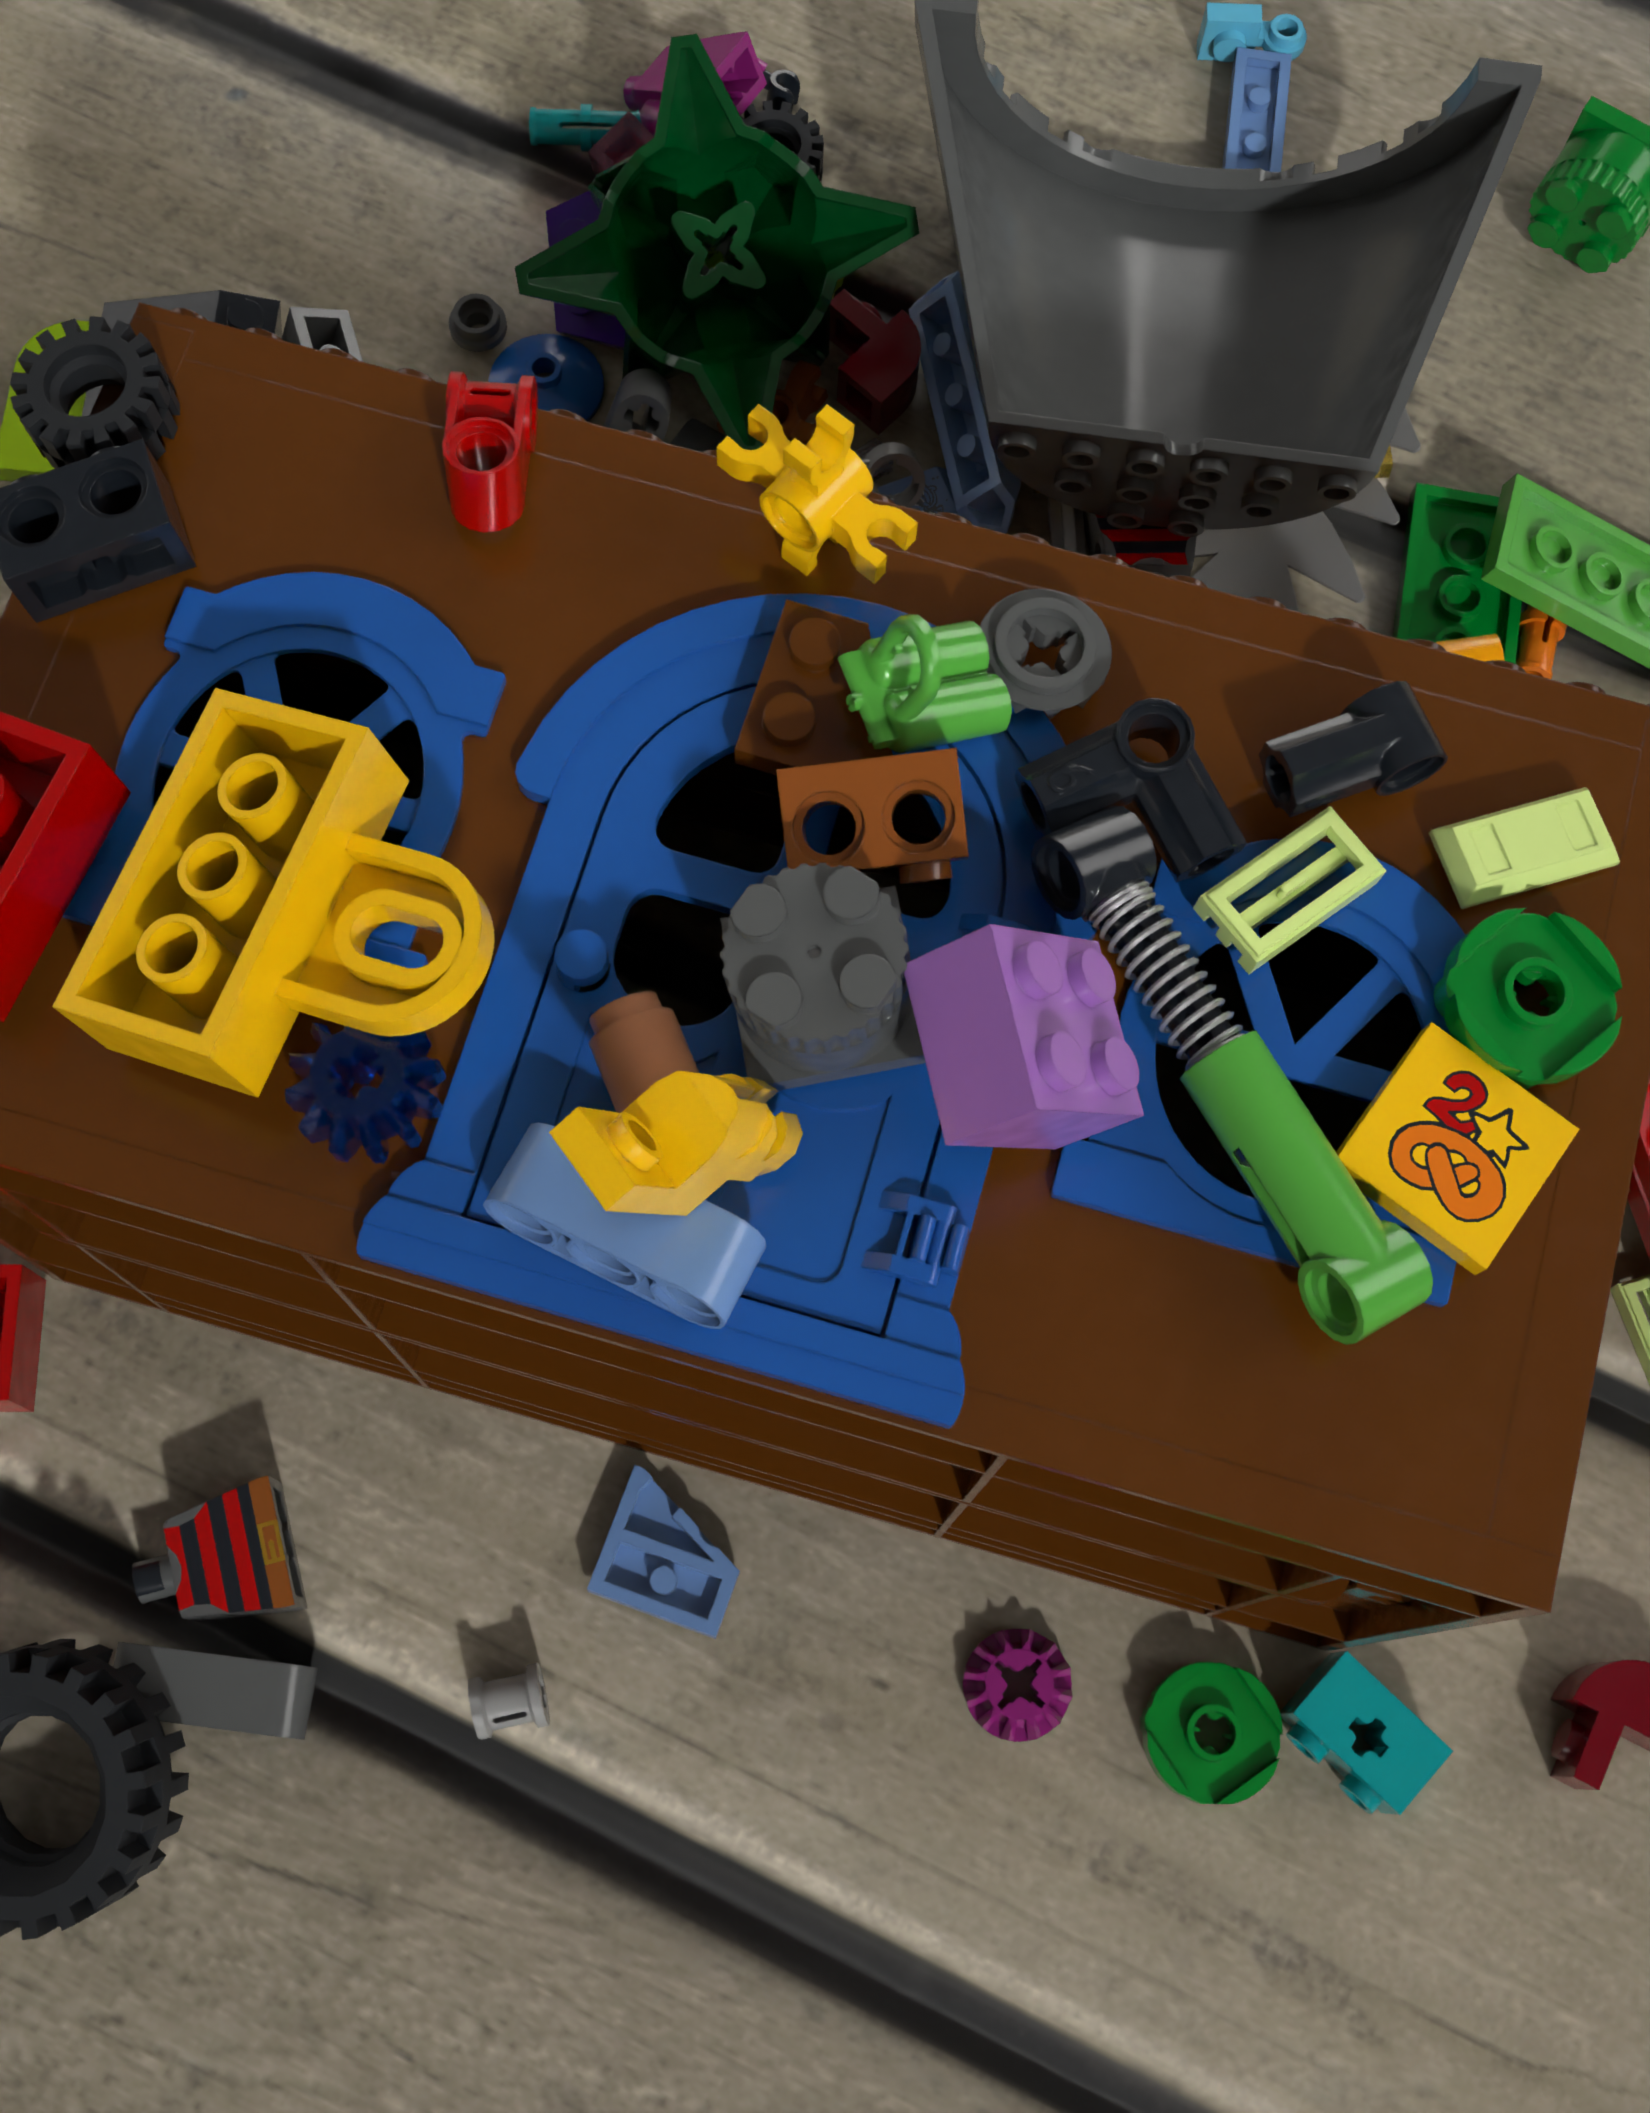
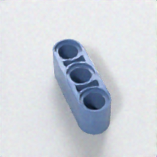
M539 1122L530 1124L483 1203L486 1212L496 1222L519 1237L687 1321L710 1329H721L724 1327L767 1247L765 1238L760 1232L740 1217L706 1200L687 1216L605 1211L549 1133L555 1126Z

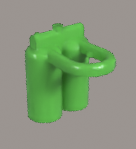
M901 615L891 622L883 636L871 638L861 644L858 650L844 653L838 657L839 664L852 693L847 696L846 704L849 705L848 709L851 712L859 710L869 735L868 742H872L874 749L888 747L894 752L907 753L1001 733L1007 729L1010 723L1012 708L1008 689L998 675L987 673L989 648L982 629L974 621L930 627L928 622L920 615Z

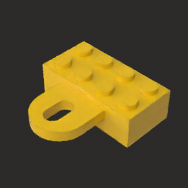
M215 688L52 1007L109 1050L259 1098L299 1012L370 1034L390 1037L411 1035L428 1030L456 1014L474 996L491 964L494 950L493 921L485 901L458 868L434 855L381 841L409 783V779L369 727ZM392 921L403 922L443 934V945L437 957L429 964L419 968H405L365 956V944L369 935L378 926Z

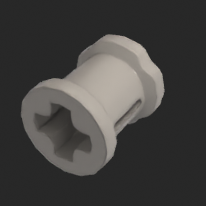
M539 1663L527 1665L525 1673L485 1682L481 1677L468 1679L471 1715L478 1739L491 1738L495 1730L534 1722L538 1728L549 1726L548 1698Z

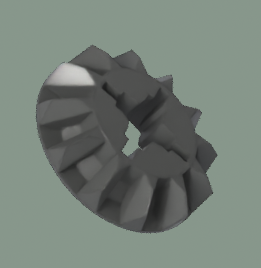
M1052 589L1023 590L1011 594L996 603L981 622L980 628L986 637L989 648L987 673L996 674L1003 680L1008 689L1015 714L1025 708L1045 711L1051 720L1063 709L1073 706L1083 709L1092 695L1101 685H1104L1112 659L1110 637L1099 616L1078 598ZM1033 642L1041 650L1048 649L1051 646L1057 648L1065 643L1058 653L1054 665L1055 670H1051L1043 662L1036 663L1031 667L1028 664L1021 667L1027 656L1028 643Z

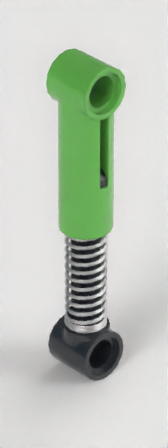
M1112 805L1037 840L1031 852L1032 870L1043 898L1053 911L1063 918L1076 920L1082 917L1085 922L1090 921L1093 923L1092 926L1094 928L1100 929L1099 937L1102 940H1110L1108 951L1110 953H1119L1116 964L1127 967L1125 972L1127 979L1136 980L1133 990L1137 993H1145L1142 1004L1144 1006H1153L1150 1017L1157 1020L1162 1019L1159 1030L1163 1033H1171L1168 1038L1170 1046H1180L1176 1057L1181 1060L1189 1059L1185 1067L1186 1072L1181 1076L1180 1080L1299 1264L1298 1286L1301 1298L1309 1315L1319 1328L1335 1341L1346 1345L1354 1344L1424 1303L1432 1294L1433 1277L1430 1264L1422 1248L1410 1233L1396 1223L1386 1220L1380 1221L1258 1032L1252 1031L1245 1034L1240 1033L1242 1025L1231 1027L1228 1021L1233 1018L1234 1012L1227 1011L1222 1013L1220 1007L1224 1005L1225 999L1219 997L1214 1000L1211 996L1216 990V985L1209 984L1205 986L1202 982L1207 978L1208 972L1200 971L1196 973L1194 968L1198 965L1199 959L1195 957L1187 959L1185 955L1189 952L1190 945L1183 944L1179 946L1177 941L1181 938L1182 933L1180 931L1170 933L1168 930L1173 923V919L1168 917L1161 919L1160 917L1165 906L1160 904L1153 906L1156 902V893L1153 892L1154 889L1152 887H1149V884L1152 883L1156 874V854L1153 842L1143 823L1133 812L1125 807Z

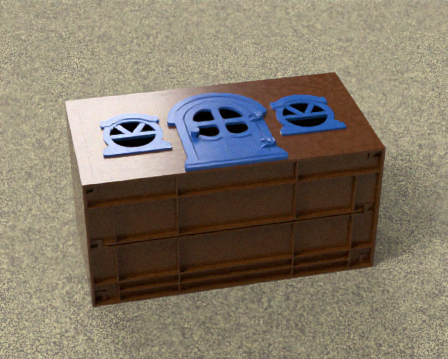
M141 302L138 303L130 325L136 336L141 332L150 341L176 390L174 393L180 403V415L172 416L178 426L174 440L158 435L166 452L156 462L171 486L197 567L38 623L34 621L12 592L0 618V711L91 744L131 792L4 1023L0 1021V1244L54 1280L1323 1651L1551 1613L1650 1079V704L1645 705L1608 695L1600 687L1586 682L1563 683L1529 674L1519 665L1508 661L1491 660L1484 662L1447 652L1441 645L1429 640H1402L1368 631L1360 623L1347 618L1323 619L1287 609L1281 602L1272 598L1262 596L1245 598L1211 589L1202 581L1184 575L1166 577L1129 567L1126 562L1111 555L1095 554L1088 556L1051 546L1046 540L1036 535L1027 533L1009 535L975 526L966 518L954 513L939 512L930 514L895 504L886 496L871 492L866 498L875 504L889 505L901 509L918 522L916 540L904 551L892 539L887 537H876L869 541L873 547L887 555L885 574L874 584L856 570L845 547L839 543L836 545L827 539L817 554V566L806 576L781 557L784 538L770 525L759 503L760 495L766 488L758 483L735 479L718 467L717 450L698 452L665 443L657 436L643 430L632 429L624 432L587 422L576 413L564 409H552L550 411L538 409L536 445L534 452L530 455L525 507L521 517L512 526L500 531L483 533L469 530L458 523L451 512L442 448L446 425L447 384L436 382L428 375L414 369L401 368L395 371L365 363L339 349L324 348L320 351L283 341L274 333L261 328L242 330L208 321L202 315L186 308L178 307L167 310ZM116 384L103 385L90 415L99 413L111 406L120 397L125 386ZM1028 589L1061 591L1078 598L1088 605L1099 616L1107 629L1111 641L1112 659L1104 685H1101L1092 695L1083 709L1078 706L1063 709L1050 720L1045 711L1025 708L1015 714L1011 704L1012 714L1007 729L1001 733L907 753L892 751L893 755L957 748L969 853L967 860L951 861L952 878L912 883L949 894L945 906L938 914L930 918H916L901 914L903 926L906 927L911 960L989 924L1098 941L1101 953L1109 962L1115 976L1116 992L1113 999L1124 1040L1133 1051L1138 1063L1139 1083L1137 1089L1144 1116L1058 1149L945 1145L926 1063L780 1090L766 1104L774 1116L781 1111L797 1114L803 1135L796 1154L779 1169L759 1175L750 1182L727 1180L705 1199L748 1222L765 1238L767 1245L730 1317L721 1329H710L687 1321L519 1237L496 1222L486 1212L483 1203L530 1124L539 1122L556 1126L578 1106L616 1112L589 1046L590 1039L595 1035L589 1018L604 1005L627 996L616 976L614 956L631 907L644 897L661 895L730 914V910L749 885L762 883L766 876L778 875L783 868H788L777 776L736 764L734 751L786 599L866 622L869 625L871 638L883 636L891 622L899 616L906 614L920 615L928 622L930 627L963 621H974L980 626L985 615L996 603L1011 594ZM1033 642L1028 643L1027 656L1021 667L1027 664L1031 667L1036 663L1043 662L1051 670H1055L1054 665L1058 653L1065 643L1057 648L1051 646L1044 650L1036 647ZM1396 681H1406L1410 684L1448 756L1446 764L1438 772L1423 782L1399 793L1379 796L1374 788L1293 817H1289L1280 807L1275 808L1263 784V769L1259 758V753L1266 741L1340 716L1342 711L1357 698L1382 685ZM215 688L369 727L379 741L382 738H387L422 748L424 772L421 796L417 799L401 797L387 829L406 834L400 846L442 858L458 868L485 901L494 927V950L487 974L474 996L456 1014L428 1030L411 1035L390 1037L370 1034L299 1012L259 1098L109 1050L52 1007ZM1148 698L1167 699L1180 706L1191 718L1195 730L1194 749L1247 842L1241 852L1230 857L1217 868L1192 880L1186 879L1177 883L1153 842L1156 854V874L1152 883L1149 884V887H1152L1154 889L1153 892L1156 893V902L1153 906L1158 904L1165 906L1160 917L1161 919L1167 917L1173 919V923L1168 930L1170 933L1174 931L1182 933L1181 938L1177 941L1179 946L1183 944L1190 945V950L1185 955L1187 959L1195 957L1199 959L1198 963L1235 973L1253 1031L1258 1032L1289 1081L1371 1103L1392 1071L1335 1055L1378 1012L1409 1021L1401 1059L1420 1031L1431 1022L1451 1035L1444 1017L1439 1014L1435 1007L1433 997L1435 985L1443 977L1447 958L1455 945L1480 922L1497 912L1506 909L1526 908L1520 914L1535 913L1548 917L1553 912L1572 917L1589 928L1604 943L1619 968L1622 989L1615 993L1617 1003L1615 1020L1621 1016L1622 1020L1619 1034L1610 1049L1597 1062L1565 1081L1555 1084L1535 1085L1526 1089L1580 1130L1486 1270L1477 1275L1472 1274L1363 1193L1380 1221L1386 1220L1396 1223L1410 1233L1422 1248L1430 1264L1433 1287L1432 1294L1424 1303L1357 1343L1346 1345L1333 1340L1311 1318L1302 1301L1298 1286L1300 1266L1258 1200L1226 1186L1210 1175L1184 1148L1165 1113L1160 1098L1155 1063L1156 1044L1174 1049H1179L1180 1046H1170L1168 1038L1171 1033H1163L1159 1030L1162 1019L1157 1020L1150 1017L1153 1006H1144L1142 1004L1145 993H1137L1133 990L1136 980L1127 979L1125 977L1127 967L1116 964L1119 953H1110L1108 951L1110 940H1102L1099 937L1100 929L1094 928L1092 922H1085L1082 917L1076 920L1065 919L1053 911L1043 898L1036 884L1032 870L1031 852L1035 842L1043 837L1044 834L1036 830L1023 806L1022 797L1015 781L1017 769L1119 721L1124 711L1137 701ZM1139 738L1129 742L1134 754L1146 762L1160 763L1169 760L1165 749L1152 739ZM1583 787L1589 789L1620 860L1618 865L1461 909L1430 838L1429 832L1432 829ZM917 794L903 799L893 814L894 830L903 840L912 844H925L934 840L942 832L945 825V815L942 807L935 799L927 795ZM1132 802L1123 806L1133 812L1141 821ZM827 805L817 809L810 816L806 825V838L809 845L814 851L824 855H834L844 851L852 843L856 832V823L853 815L847 809L837 805ZM1331 806L1386 869V872L1376 885L1248 975L1238 963L1242 955L1234 944L1226 948L1215 935L1219 929L1218 925L1211 917L1203 921L1193 907L1199 897ZM661 815H666L782 847V851L776 865L769 871L762 873L750 872L665 847L661 844L656 834L658 821ZM1328 836L1324 837L1232 901L1231 905L1240 914L1336 846ZM1350 862L1346 863L1255 927L1253 931L1259 938L1263 937L1355 872L1356 869ZM898 868L868 871L899 880ZM387 922L378 926L369 935L365 944V956L405 968L423 967L433 961L439 954L443 945V934L403 922ZM608 964H610L609 975L600 987L588 992H579L581 986L585 987L595 984L603 978L608 969ZM1515 979L1513 991L1517 993L1515 998L1518 1004L1527 1012L1533 1011L1539 1016H1547L1549 1008L1540 1005V1002L1549 996L1543 985L1535 981L1531 985L1524 986ZM1276 984L1339 1002L1295 1044ZM733 1002L723 1013L711 1020L694 1025H680L699 1073L714 1076L732 1073L741 1077H747L737 1014ZM1242 1030L1240 1033L1246 1034L1248 1031Z

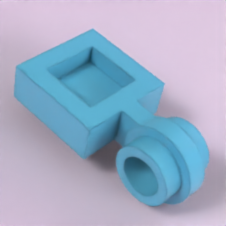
M1207 2L1197 39V60L1233 62L1237 47L1248 49L1262 47L1264 51L1292 54L1291 61H1293L1303 52L1307 33L1302 21L1292 14H1281L1271 21H1262L1261 4Z

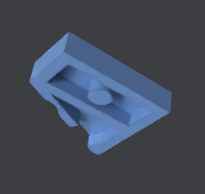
M634 1465L587 1591L716 1639L740 1571L718 1547H715L683 1509L679 1508L657 1485L653 1477L643 1467Z

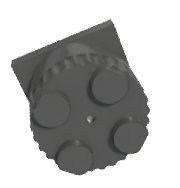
M804 863L795 869L783 868L778 875H768L762 883L749 885L730 910V916L720 918L723 931L722 940L725 945L724 949L720 952L724 965L722 974L736 1009L747 1077L763 1080L780 1091L926 1063L904 972L907 970V962L911 961L907 931L906 927L903 926L896 885L879 888L876 881L852 866L844 867L839 865L837 867H830L826 863L810 866Z

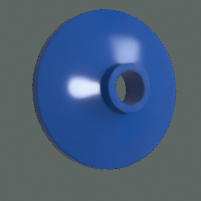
M537 334L522 338L503 350L496 358L490 370L488 382L518 384L522 375L535 376L538 409L545 411L552 409L568 410L581 416L587 422L597 412L604 394L603 374L595 356L581 343L562 335ZM541 373H553L545 378L536 376Z

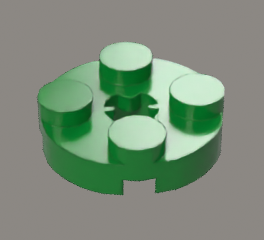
M1526 908L1506 909L1487 917L1455 945L1447 958L1443 977L1435 985L1433 997L1435 1007L1439 1014L1444 1017L1451 1036L1476 1053L1487 1064L1499 1070L1526 1090L1535 1085L1555 1084L1565 1081L1597 1062L1610 1049L1619 1034L1622 1016L1615 1020L1617 1012L1615 993L1622 989L1619 968L1608 948L1584 924L1572 917L1557 912L1544 917L1535 913L1520 914ZM1515 979L1524 986L1531 985L1535 981L1543 985L1549 996L1543 999L1540 1005L1549 1008L1547 1016H1539L1533 1011L1527 1012L1518 1004L1515 998L1517 993L1513 991Z
M1197 1662L1185 1665L1171 1672L1155 1687L1147 1707L1143 1710L1140 1718L1143 1748L1154 1773L1171 1791L1198 1804H1235L1250 1798L1270 1781L1280 1759L1277 1756L1280 1750V1735H1283L1282 1717L1273 1696L1254 1675L1224 1663ZM1203 1714L1210 1720H1217L1223 1717L1230 1728V1734H1222V1737L1228 1739L1229 1742L1220 1752H1217L1211 1745L1201 1748L1195 1739L1194 1732L1200 1731V1728L1195 1727V1724Z

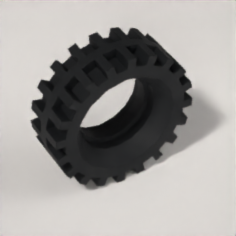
M57 1639L41 1645L35 1642L0 1653V1750L5 1737L18 1722L31 1716H52L69 1724L88 1744L100 1774V1806L93 1825L77 1843L67 1848H45L26 1839L6 1817L0 1800V1937L16 1928H21L22 1940L39 1938L57 1927H61L63 1931L127 1896L139 1887L136 1881L157 1869L166 1857V1854L158 1848L160 1842L179 1831L183 1815L169 1810L172 1797L188 1790L189 1773L172 1772L170 1753L186 1746L182 1730L165 1735L158 1715L171 1705L164 1693L161 1692L145 1698L136 1686L146 1672L135 1663L117 1669L109 1665L113 1649L98 1644L78 1650L75 1649L76 1639Z

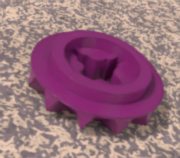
M1005 1629L998 1631L981 1641L968 1658L963 1674V1694L966 1705L975 1721L993 1736L1013 1742L1038 1739L1061 1723L1073 1698L1071 1667L1057 1648L1055 1642L1030 1629ZM1036 1661L1039 1665L1033 1671L1034 1677L1029 1685L1036 1693L1035 1697L1041 1702V1705L1037 1706L1033 1701L1028 1702L1026 1699L1018 1697L1011 1703L1006 1702L1000 1709L997 1704L1003 1699L1002 1693L1006 1690L1008 1684L1001 1677L1002 1672L995 1666L996 1662L1004 1668L1009 1667L1012 1671L1019 1672L1025 1667H1030Z

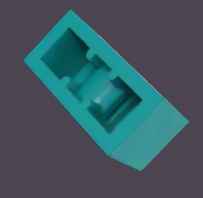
M1348 1651L1330 1653L1280 1711L1282 1719L1292 1727L1286 1734L1292 1744L1317 1764L1323 1758L1344 1777L1339 1783L1341 1790L1357 1806L1371 1815L1376 1809L1385 1814L1401 1815L1453 1752L1444 1741ZM1366 1724L1368 1729L1363 1738L1371 1748L1369 1750H1353L1351 1746L1354 1744L1356 1736L1348 1727L1350 1725Z

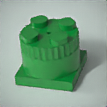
M1591 96L1583 108L1564 148L1534 191L1533 197L1530 200L1531 207L1529 212L1531 213V222L1527 230L1535 245L1542 248H1552L1554 253L1562 255L1566 260H1572L1586 273L1606 272L1611 263H1618L1621 259L1627 257L1650 226L1649 125Z

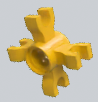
M758 404L748 414V434L764 445L755 450H746L727 436L716 447L717 466L735 479L758 483L766 488L760 495L759 503L770 525L784 538L781 557L804 575L808 576L817 566V554L823 543L829 539L836 545L839 543L845 547L856 570L875 584L885 574L887 555L873 547L869 541L876 537H887L906 551L916 540L918 522L901 509L889 505L875 504L866 498L872 492L874 484L868 468L850 448L854 437L855 424L826 404L816 415L815 431L808 443L804 445L796 438L792 441L788 440L776 416Z

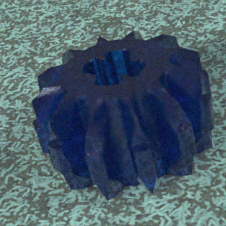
M312 1022L310 1033L319 1048L316 1053L305 1051L289 1053L290 1067L303 1080L285 1089V1099L288 1105L294 1111L305 1113L298 1126L301 1133L310 1143H317L328 1139L329 1152L336 1160L348 1162L356 1154L360 1146L363 1145L367 1155L374 1163L385 1164L389 1154L388 1139L396 1135L408 1147H419L422 1138L413 1125L412 1120L414 1117L425 1119L441 1117L443 1106L438 1098L428 1090L437 1087L446 1079L445 1070L440 1061L426 1057L432 1046L427 1034L422 1031L405 1036H379L343 1025V1031L333 1035L328 1026ZM377 1072L382 1079L379 1087L363 1086L355 1098L350 1092L354 1083L370 1084Z

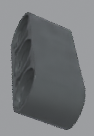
M118 1642L113 1667L117 1669L131 1663L137 1664L146 1674L136 1688L145 1698L163 1692L171 1706L158 1715L159 1721L305 1740L318 1668Z

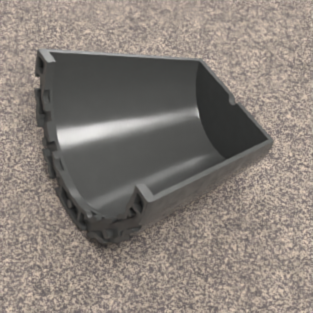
M914 0L916 34L991 446L1002 464L1018 479L1038 492L1065 505L1106 517L1107 522L1114 527L1122 529H1134L1142 525L1166 527L1170 533L1183 537L1198 536L1204 530L1250 528L1289 522L1320 513L1354 499L1356 494L1373 480L1381 467L1538 89L1542 76V65L1480 57L1464 82L1442 103V111L1438 117L1431 120L1418 121L1404 129L1403 143L1388 151L1387 143L1382 140L1362 149L1339 155L1337 169L1315 174L1314 162L1296 164L1287 171L1269 172L1261 168L1220 169L1184 166L1155 161L1115 149H1096L1088 145L1083 136L1071 130H1067L1064 133L1063 140L1048 132L1049 117L1033 107L1019 93L1012 94L1009 99L1003 91L1005 77L996 65L985 61L986 43L981 32L978 14L979 0Z

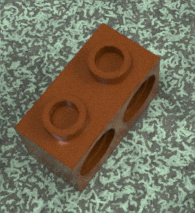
M957 748L776 770L787 866L790 869H795L804 863L810 866H816L819 863H826L830 867H837L839 865L844 867L852 866L860 872L898 868L899 884L950 879L952 878L951 861L967 860L969 857ZM912 795H927L935 799L944 811L945 825L942 832L934 840L925 844H912L903 840L893 827V814L896 807L903 799ZM827 805H837L847 809L853 815L856 823V832L852 843L844 851L834 855L817 853L811 848L806 838V825L810 816L817 809Z

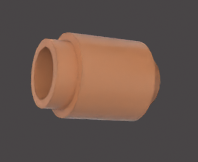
M643 991L621 997L604 1005L589 1018L590 1025L595 1034L590 1039L589 1046L616 1112L621 1113L656 1081L676 1071L699 1073L673 1009L662 1007L655 992Z

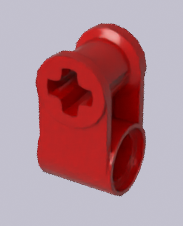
M451 371L449 374L446 391V425L442 442L451 512L458 523L469 530L483 533L500 531L512 526L522 515L525 507L530 455L535 450L537 438L538 393L535 376L522 375L518 384L468 381L466 374L458 371Z

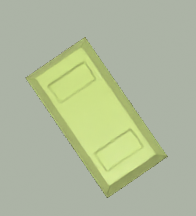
M1587 787L1432 829L1429 832L1461 909L1613 867L1620 863L1612 839Z

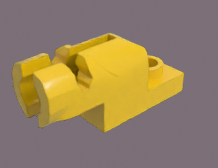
M676 1071L656 1081L621 1113L578 1106L549 1132L605 1211L687 1216L727 1180L750 1182L759 1175L779 1169L796 1154L803 1135L797 1114L781 1111L774 1116L766 1102L779 1091L765 1081L741 1077L732 1073L714 1076L686 1071Z

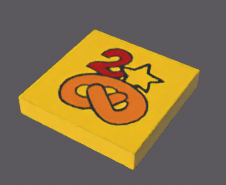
M1431 1022L1420 1031L1336 1153L1362 1193L1469 1272L1477 1275L1489 1267L1580 1129Z

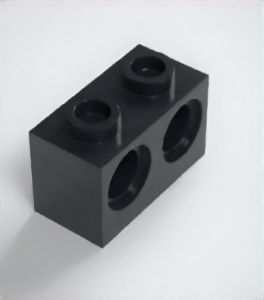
M143 439L122 446L103 448L95 452L91 457L39 475L20 477L9 485L0 488L1 574L4 582L36 623L197 567L171 486Z

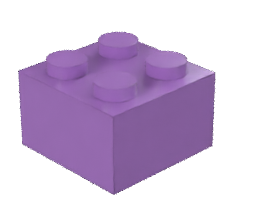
M989 924L907 962V970L904 972L945 1145L1058 1149L1144 1116L1137 1089L1139 1083L1138 1063L1133 1051L1124 1040L1113 999L1116 992L1115 976L1109 962L1101 953L1098 941Z

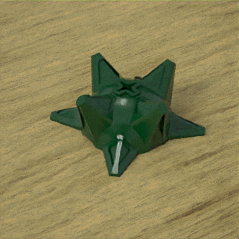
M697 34L671 37L654 138L640 147L632 156L597 174L588 187L590 195L600 213L598 220L515 266V273L520 295L615 316L625 330L622 380L631 371L642 368L655 370L666 379H670L682 372L692 374L726 436L734 440L743 449L755 450L764 444L748 434V414L758 404L769 412H773L782 360L796 363L799 360H803L816 366H821L829 355L830 302L837 281L919 234L916 207L825 187L821 184L811 167L804 163L793 151L776 141L765 131L745 125ZM715 252L717 254L721 252L724 261H720L714 268L711 267L709 269L705 262L706 258L710 259Z

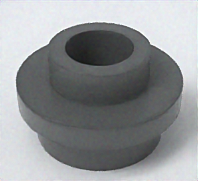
M475 293L462 297L457 301L449 316L448 323L452 339L458 346L468 351L483 352L493 349L501 343L507 332V321L503 309L493 299L483 294ZM477 324L486 325L481 328H471Z

